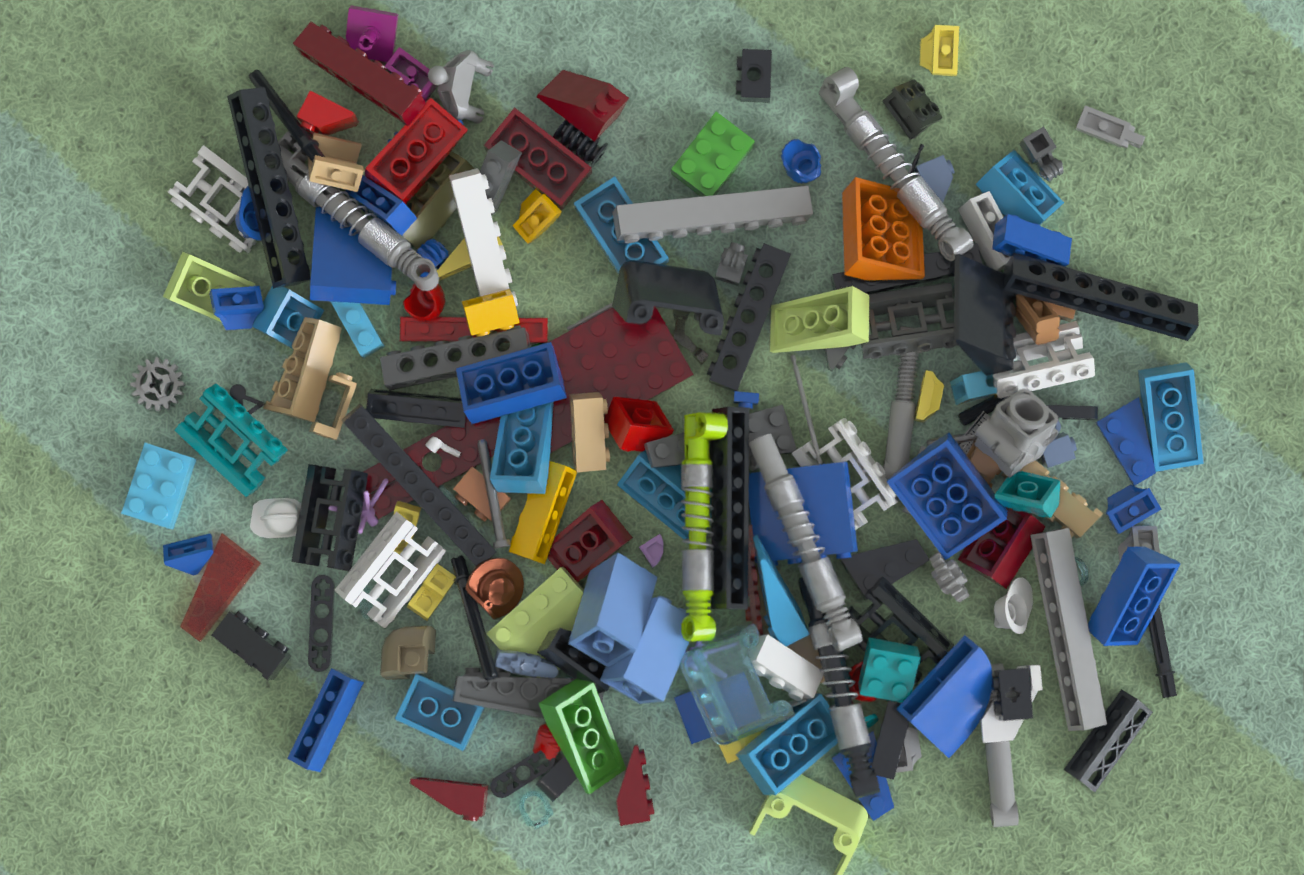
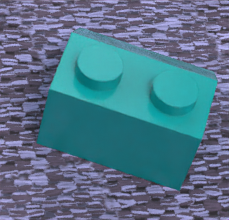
M1018 471L1010 478H1006L995 493V499L1003 507L1051 518L1059 506L1060 480Z

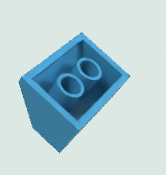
M1015 150L994 165L976 183L982 194L990 191L1001 214L1005 216L1007 214L1016 215L1030 223L1041 225L1064 204Z

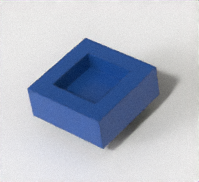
M735 391L733 403H738V407L753 409V405H758L759 393Z

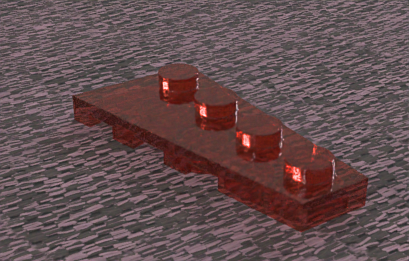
M222 533L180 627L201 642L262 563Z

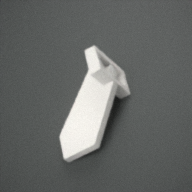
M1040 665L1018 666L1016 669L1029 668L1031 699L1033 702L1037 692L1042 690ZM1011 690L1009 693H1006V697L1011 698V700L1012 697L1016 696V692ZM993 701L980 720L982 743L1014 740L1024 719L999 721V716L994 714Z

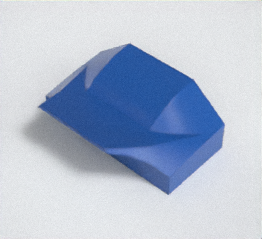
M260 286L211 289L209 293L214 315L220 319L225 330L251 329L257 315L264 309Z
M1129 485L1107 498L1108 509L1106 515L1117 534L1124 532L1162 510L1150 488L1140 489Z

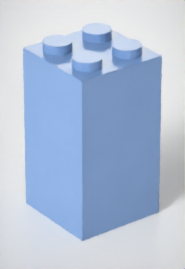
M616 553L590 570L569 644L608 668L637 651L657 577L620 553Z
M663 596L651 599L638 650L609 668L606 666L600 681L639 704L664 701L690 642L686 641L681 633L682 621L686 616H689V613H686L685 609L676 608L671 605V600Z

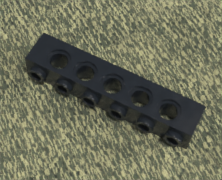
M763 243L761 249L756 248L752 258V262L756 264L752 272L747 271L743 284L747 285L744 294H738L733 306L738 308L735 317L729 316L725 326V330L729 332L726 339H720L717 346L718 360L717 362H711L706 374L711 376L710 383L733 392L738 390L791 253ZM763 266H768L772 269L773 274L768 278H764L759 274V269ZM760 289L764 297L759 301L753 300L750 297V291ZM749 311L753 313L755 320L752 323H744L741 320V314ZM735 334H741L745 337L746 342L742 346H736L732 342V337ZM733 357L737 362L736 367L733 369L725 368L723 365L724 358Z
M973 244V248L964 253L963 256L982 264L978 244ZM940 251L924 254L925 277L923 279L863 280L844 275V272L832 274L831 281L833 290L853 286L866 294H875L954 277L955 260H947Z

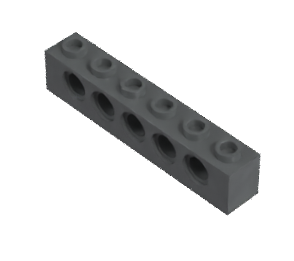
M514 326L504 332L490 331L488 335L475 338L473 336H463L458 338L456 342L439 341L434 343V346L427 348L425 346H414L410 348L411 351L407 352L390 351L386 353L387 356L380 357L384 385L391 391L457 377L456 368L531 348L529 334L525 327ZM503 342H509V349L505 352H500L499 346ZM479 347H486V352L483 356H475V351ZM455 352H462L459 361H451V356ZM431 357H437L436 365L428 367L427 361ZM407 362H413L412 370L404 372V365Z

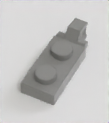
M1086 105L1075 128L1077 131L1120 148L1127 149L1128 145L1141 148L1145 140V136L1134 132L1135 127L1131 126V123Z

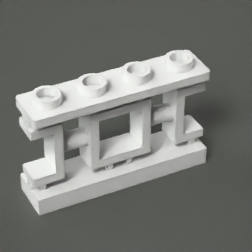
M203 145L197 152L199 154L197 158H194L192 161L201 169L187 188L176 181L173 189L170 188L168 191L173 196L170 201L181 209L184 206L192 211L190 216L200 224L203 221L210 224L209 230L220 239L224 235L231 240L228 245L237 252L241 253L244 250L249 253L251 251L250 248L257 242L256 240L245 238L246 240L243 243L218 224L222 221L227 226H230L236 218L240 208L242 192L248 186L247 178ZM207 161L230 178L229 183L222 177L213 186L207 183L204 179L211 170L204 165V162ZM223 186L240 198L226 217L209 205ZM199 188L206 193V196L199 204L207 211L203 213L180 196V193L184 192L191 197L195 190Z
M1077 322L1059 325V338L1046 344H1035L1027 332L1016 335L1014 338V348L1016 351L1014 370L993 374L994 387L997 390L998 398L1011 396L1023 388L1034 391L1094 377L1093 356L1090 352L1079 355L1076 353L1077 349L1083 348L1082 335L1079 333ZM1048 357L1049 362L1029 366L1027 362L1033 359Z
M843 418L828 428L835 439L819 449V454L822 455L827 452L834 463L850 460L862 478L861 482L851 488V494L854 493L862 504L853 511L855 530L868 522L861 511L876 501L885 511L900 501V499L887 483V479L884 476L885 471L881 464L875 462L870 455L871 450L864 441L861 442L857 436V429L854 424ZM845 439L853 451L842 458L835 445ZM812 440L792 453L801 467L818 465ZM873 480L880 493L870 499L862 487Z
M395 512L334 590L354 607H357L363 598L372 603L374 606L367 615L383 628H386L395 619L396 614L410 600L414 591L424 582L429 572L440 562L443 554L446 552V549L429 536L421 546L412 540L411 537L418 528L398 512ZM404 539L408 544L398 554L394 549ZM417 549L421 552V555L412 565L407 560ZM395 558L405 566L389 585L380 576ZM373 579L377 584L368 594L363 589ZM387 589L391 593L381 604L377 598Z

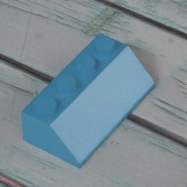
M646 450L642 451L617 483V486L681 538L688 539L689 530L682 529L685 526V517L682 516L685 513V503L681 502L685 500V490L681 489L682 465L651 468Z

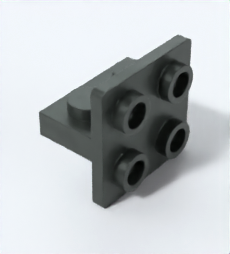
M915 79L894 87L892 93L882 100L910 140L916 138L930 125L943 118L938 106L931 102L925 94V88Z

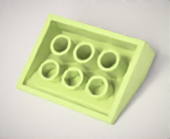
M560 567L486 634L500 650L519 651L544 658L537 651L549 631L558 628L572 631L584 589L564 567Z

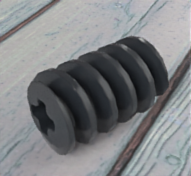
M566 119L553 135V138L556 140L561 138L560 143L563 146L569 144L568 149L571 152L576 151V156L579 158L584 156L583 161L589 164L592 162L591 167L599 161L608 146L607 143L599 146L600 137L596 141L591 140V138Z

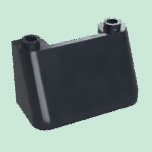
M629 260L621 266L612 307L625 322L635 324L647 322L653 314L654 306L695 313L694 319L699 321V326L705 333L721 336L724 325L723 313L715 279L708 272Z

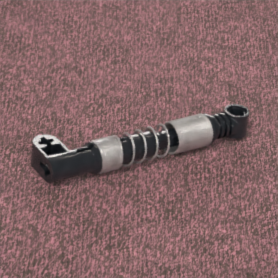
M801 577L798 580L803 603L806 605L810 618L808 629L813 642V649H818L819 655L816 659H820L822 668L819 671L823 672L825 678L822 684L832 690V692L826 694V697H833L835 705L829 708L831 710V720H833L840 753L845 756V759H849L846 764L851 766L848 768V771L852 770L849 777L855 799L880 793L875 769L870 768L873 765L872 762H869L871 756H867V753H870L871 741L867 733V726H865L866 721H864L861 704H853L852 700L857 698L858 694L850 693L849 687L855 684V681L851 680L849 674L852 669L846 663L849 656L844 655L843 650L838 652L833 647L828 635V628L831 625L827 626L826 622H828V619L824 620L826 614H822L821 611L816 609L814 601L811 599V594L808 592L807 585H805L804 578Z

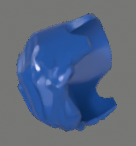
M794 139L789 141L782 149L781 158L784 169L793 181L801 184L808 183L821 175V155L815 145Z

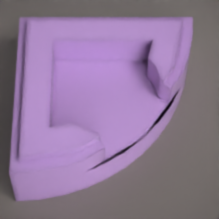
M660 534L639 547L652 568L659 563L663 554V539Z

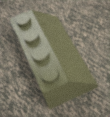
M453 151L448 154L420 190L406 204L417 219L402 237L417 250L445 225L447 219L457 209L449 176L475 169L468 161Z

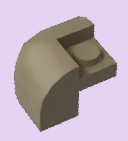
M407 626L393 630L385 638L382 646L381 677L386 680L410 679V674H427L428 654H435L436 629L432 626Z

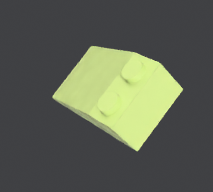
M853 286L771 305L770 352L772 353L848 347L869 342V295Z

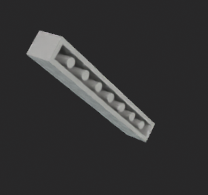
M809 186L617 205L612 213L617 241L624 240L625 243H634L639 241L640 238H649L650 241L663 239V236L673 235V238H682L687 236V233H697V235L702 236L712 233L711 231L721 230V233H729L735 231V228H744L749 231L758 229L759 226L768 225L769 228L780 227L783 223L791 222L792 225H802L813 215Z
M1069 528L1032 534L1030 536L1068 731L1088 730L1106 725L1105 709Z

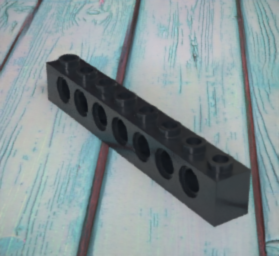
M265 87L238 90L228 95L227 98L272 286L275 289L299 285L311 280L310 269L306 261L304 244L298 228V219L292 203V194L286 178L287 173L281 157V148L275 132V123L270 111L269 98Z
M1014 252L1004 267L1005 291L1189 341L1199 326L1198 304Z
M361 403L342 419V422L476 567L496 553V550Z
M714 408L712 413H720L726 416L728 428L723 438L712 440L713 487L711 493H713V496L711 497V506H713V510H711V519L714 522L711 523V532L714 535L711 536V545L714 546L712 549L714 551V594L711 596V609H748L749 408Z

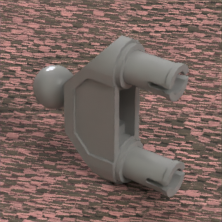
M471 50L459 53L443 67L437 65L432 67L428 72V78L432 84L439 85L438 94L444 109L457 120L467 119L479 124L484 117L476 114L484 115L483 109L468 105L474 71L487 77L491 75L493 70L486 68V66L494 68V65L491 61L479 58Z

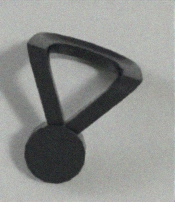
M236 384L230 389L231 397L238 400L239 404L243 405V399L257 404L247 411L250 415L265 405L264 402L247 396L243 385Z

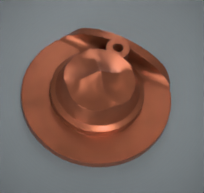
M490 558L480 563L472 571L466 584V590L495 620L507 615L517 606L523 594L524 580L520 569L510 560Z

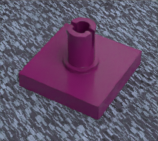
M350 5L345 40L352 49L359 48L366 53L368 59L388 62L395 50L399 14Z

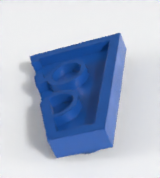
M1139 397L1095 422L1133 486L1156 473Z
M874 731L868 733L871 741L870 753H867V756H871L869 762L873 760L877 745ZM838 753L832 757V760L852 788L849 777L852 770L848 771V768L851 766L846 764L849 759H845L843 754ZM877 776L880 793L858 798L873 821L894 808L887 779L881 776Z

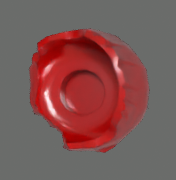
M545 723L540 725L537 730L533 752L538 753L542 751L546 759L551 760L556 757L561 749Z

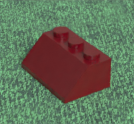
M1005 507L1008 510L1007 519L967 545L957 560L991 582L1007 589L1033 548L1030 535L1043 532L1046 526L1027 512L1015 511Z

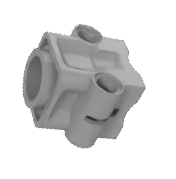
M1020 389L997 404L990 419L983 422L976 430L975 435L978 438L974 445L984 454L990 456L1010 478L1024 466L1040 458L1046 447L1056 438L1059 433L1055 428L1058 416L1029 389Z

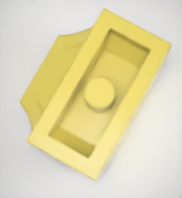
M935 25L931 33L921 39L920 66L930 70L932 75L957 76L959 26Z
M926 370L923 374L914 421L925 422L940 408L944 384L937 379L932 371Z

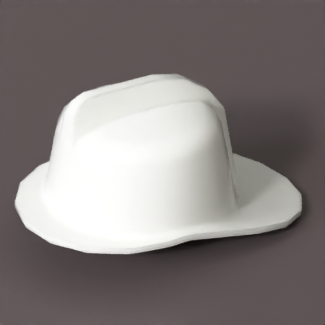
M272 498L258 501L253 505L250 529L259 537L264 538L296 536L301 503L290 498Z
M1016 578L1013 580L1008 593L995 602L994 626L996 628L1012 629L1016 634H1022L1026 630L1033 605L1032 588L1026 579Z

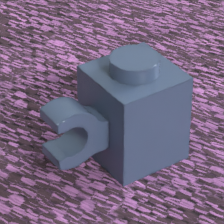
M1059 421L1055 426L1058 432H1060L1061 424ZM1064 432L1059 433L1046 447L1040 457L1042 464L1050 468L1075 459L1074 451H1077V447L1073 437H1069Z

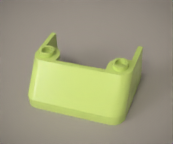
M802 774L777 795H767L749 833L755 836L765 814L774 818H783L788 815L792 806L795 805L837 827L833 837V844L839 852L843 853V856L833 875H843L858 846L868 818L866 809L862 805Z

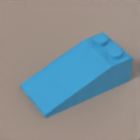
M1185 362L1138 370L1143 411L1155 471L1204 464L1194 369Z
M554 402L501 416L490 474V481L497 492L545 494L549 473Z
M756 535L753 537L763 602L767 613L764 619L769 627L770 636L775 640H779L784 646H788L808 636L809 631L799 605L759 537Z

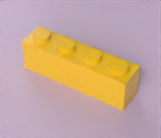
M549 461L545 494H527V501L523 512L519 516L515 535L511 539L510 553L545 565L577 475L576 470Z

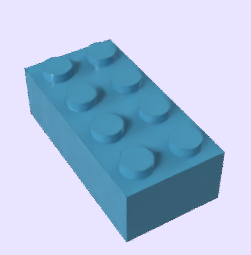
M615 176L574 202V208L618 275L621 266L629 260L663 265L669 263L668 256L657 240L650 241L649 238H640L639 241L634 243H625L624 240L617 241L612 212L617 205L633 203Z
M821 693L815 694L814 698L806 699V702L792 707L736 754L764 795H777L838 743L833 720H831L830 706Z

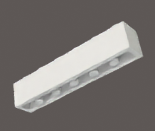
M478 168L450 175L449 178L479 297L509 289L508 283H512L509 268L504 269L502 260L506 259L503 245H498L497 237L501 236L497 221H492L491 213H494L495 210L492 199H487L485 190L489 189L486 175H481ZM513 291L512 294L515 306H518L515 292Z

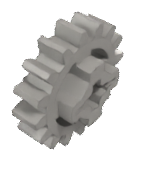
M155 357L153 364L147 359L145 360L146 367L137 366L140 370L139 374L132 373V376L136 378V382L130 383V386L137 389L132 395L134 397L140 396L137 402L140 405L147 402L146 409L151 410L153 405H155V410L158 412L161 411L162 406L169 410V403L178 404L176 396L184 395L179 390L180 387L186 386V383L179 381L184 374L182 372L176 373L178 369L176 364L169 367L170 360L165 359L163 364L158 357ZM157 369H165L170 374L160 375ZM147 374V375H148L147 380H146V382H145L144 384H142V383H143V379H144L145 375ZM156 378L161 382L163 381L160 384V391L153 387L156 384ZM174 384L171 394L168 395L170 386ZM156 394L159 401L150 400L146 395Z
M940 552L931 556L929 559L935 568L931 574L943 593L947 595L951 593L959 603L969 597L970 594L964 585L968 580L954 559L945 560Z

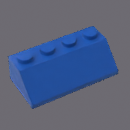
M551 342L456 368L463 410L471 424L567 398L563 377Z
M1127 547L1116 571L1111 576L1106 590L1101 595L1095 611L1090 617L1088 623L1089 632L1103 646L1138 645L1181 563L1147 547Z

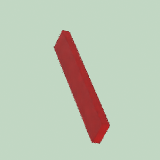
M400 316V342H456L458 338L463 336L480 337L476 336V334L471 335L466 317H436L425 321L414 317ZM519 318L520 323L514 324V326H521V328L525 327L529 334L530 343H548V318ZM500 328L491 331H497V333L504 332L506 330H500Z

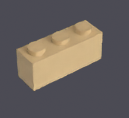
M599 392L570 394L573 467L576 472L606 470V462H610L609 448L605 447V438L609 437L608 424L604 423V414L608 412L607 400L603 399Z

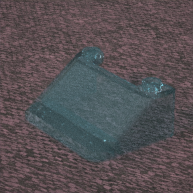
M755 623L736 626L713 638L712 641H707L686 652L681 659L680 668L713 741L719 745L730 744L795 716L791 705L787 701L777 700L772 703L769 702L747 651L756 647L759 642V633Z

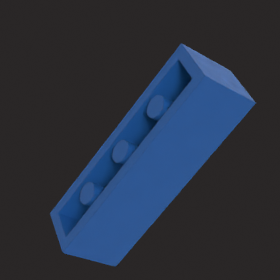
M331 668L287 759L307 770L321 772L364 684L363 681L346 672Z

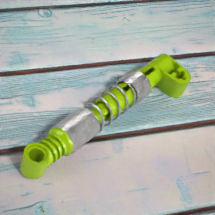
M698 412L684 415L685 459L682 461L681 489L685 490V500L681 502L685 503V513L682 514L685 517V526L682 529L689 530V538L683 539L682 542L689 543V550L682 551V590L686 601H689V603H686V607H689L686 613H689V616H686L682 621L681 633L686 641H712L716 633L715 621L711 616H708V613H711V610L708 609V607H711V603H708V601L711 600V596L714 594V551L712 550L714 546L708 544L706 538L713 536L714 533L706 530V528H710V524L714 522L710 518V511L713 510V506L710 505V498L713 496V493L710 492V488L713 487L712 461L709 459V441L723 438L728 428L726 416L720 413Z

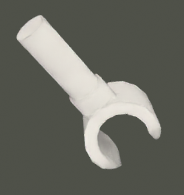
M431 437L425 444L434 453L441 448L458 458L461 454L460 451L447 446V444H444L436 437Z

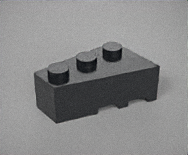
M917 539L853 554L849 558L839 559L864 600H868L866 597L868 590L873 588L881 577H884L893 584L930 560Z
M229 611L211 636L232 653L245 660L247 665L253 666L261 672L262 677L266 680H274L292 657L287 653L289 648L279 640L274 643L267 638L270 634L262 627L257 626L254 628L248 623L250 619L242 612L237 611L235 614Z
M563 628L549 631L537 653L573 679L594 682L598 694L608 691L610 686L600 681L606 666L569 644L572 631Z

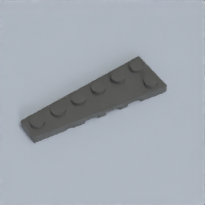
M783 405L749 414V442L761 436L771 434L780 454H790L797 450ZM684 432L644 444L651 468L682 465V461L685 459ZM712 440L709 441V459H710L711 461H712Z
M456 676L452 701L544 719L539 702L575 679L497 677L496 679L486 681L484 677ZM604 692L598 694L601 703L603 701Z

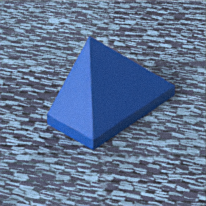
M211 533L163 545L165 565L193 576L199 574L213 554Z

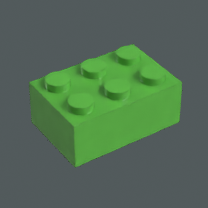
M715 112L672 167L671 175L700 197L717 195L754 147L755 140L718 112Z

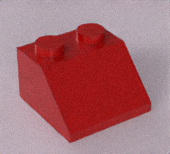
M309 91L296 116L301 123L300 126L312 136L313 133L328 136L356 127L359 123L354 112L312 91Z
M614 396L604 418V422L608 424V429L618 447L626 452H642L645 450V443L666 438L672 435L674 431L657 401Z

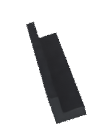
M371 389L367 395L366 410L375 419L465 427L466 414L463 410L461 398Z
M1121 689L1105 711L1107 724L1092 729L1064 770L1095 793L1153 712L1140 700ZM1140 708L1142 712L1139 715V717L1136 720H1134V715ZM1126 730V735L1119 741V736ZM1111 751V756L1105 761L1106 754ZM1097 771V775L1090 783L1088 779L1091 777L1093 772Z

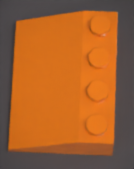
M855 177L842 192L844 275L863 280L923 279L925 277L923 228L900 199H898L897 193L900 188L890 189L891 186Z

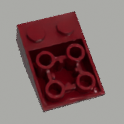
M638 744L634 745L616 800L620 826L648 822L651 819L650 815H655L652 798L647 799L646 790H650L648 774H643L642 765H646L644 749H639Z

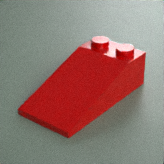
M430 98L410 125H405L365 168V177L407 204L467 133L468 129Z

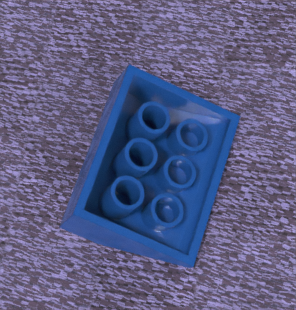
M949 432L925 448L887 480L889 486L945 560L1007 519L1008 510L995 499L993 490Z

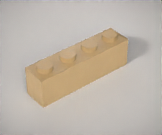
M304 318L292 344L293 354L288 359H285L282 366L285 369L280 382L275 381L272 388L275 393L270 402L266 401L263 409L315 422L321 398L326 388L328 374L333 364L336 347L340 340L341 327L319 319Z
M1036 460L1020 470L1049 477L1048 474L1050 473ZM1003 472L1001 475L1005 478L1004 482L1008 476ZM1060 480L1059 506L1051 518H1045L1050 522L1057 521L1062 526L1060 529L1069 528L1071 538L1073 536L1080 538L1103 513L1097 508L1094 511L1090 510L1087 507V500L1079 494L1067 492L1069 488Z

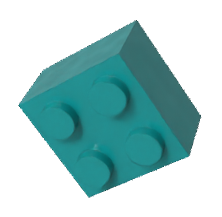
M868 638L858 681L860 695L903 702L913 690L920 660L918 647Z

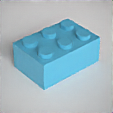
M144 443L121 514L173 530L197 459Z

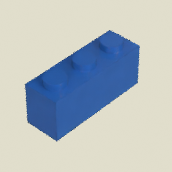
M362 175L358 192L345 190L350 199L357 200L358 206H365L368 213L375 214L376 218H380L401 236L417 219L402 200Z
M1007 214L995 224L992 250L1008 256H1012L1014 252L1066 267L1070 261L1072 238L1064 236L1060 232L1041 227L1037 223H1030L1020 219L1016 215Z

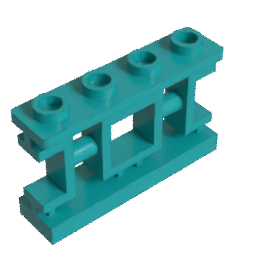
M214 384L205 389L202 393L203 395L199 398L208 407L203 415L200 417L193 411L184 418L185 420L174 431L245 497H248L258 490L265 480V477L257 470L262 462L265 460L270 466H273L279 462L281 456L288 449L278 438L266 430L260 421L252 417L243 405L237 403L228 394L226 389L218 384ZM217 409L226 416L222 422L214 415ZM207 422L215 429L212 435L203 427ZM228 426L244 440L237 451L221 437ZM253 442L262 450L259 455L249 448ZM242 456L252 463L249 468L239 461Z

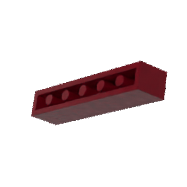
M310 22L292 43L301 56L407 126L410 125L426 105L421 96L423 92L414 84L407 85L404 83V79L396 72L390 74L382 63L377 60L372 62L361 49H352L341 36L334 37L332 32L322 24L317 26Z

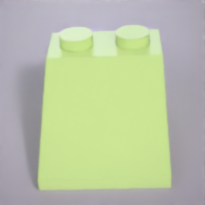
M182 252L163 297L221 322L213 312L209 295L211 289L255 286V283Z

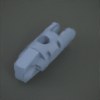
M497 650L495 654V666L511 673L534 678L539 676L551 679L555 678L558 674V668L538 655L510 650Z

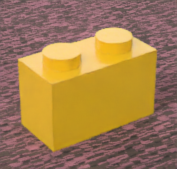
M510 289L462 301L471 335L485 336L491 330L498 328L500 330H508L513 328L514 324L520 323Z

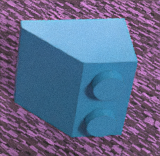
M272 286L263 301L264 309L257 315L252 327L292 348L304 318L320 319L324 310L285 287L273 289Z

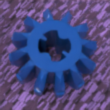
M435 239L427 240L425 244H422L416 250L417 254L431 260L436 270L449 257V251L441 242ZM423 272L420 277H426L430 272Z

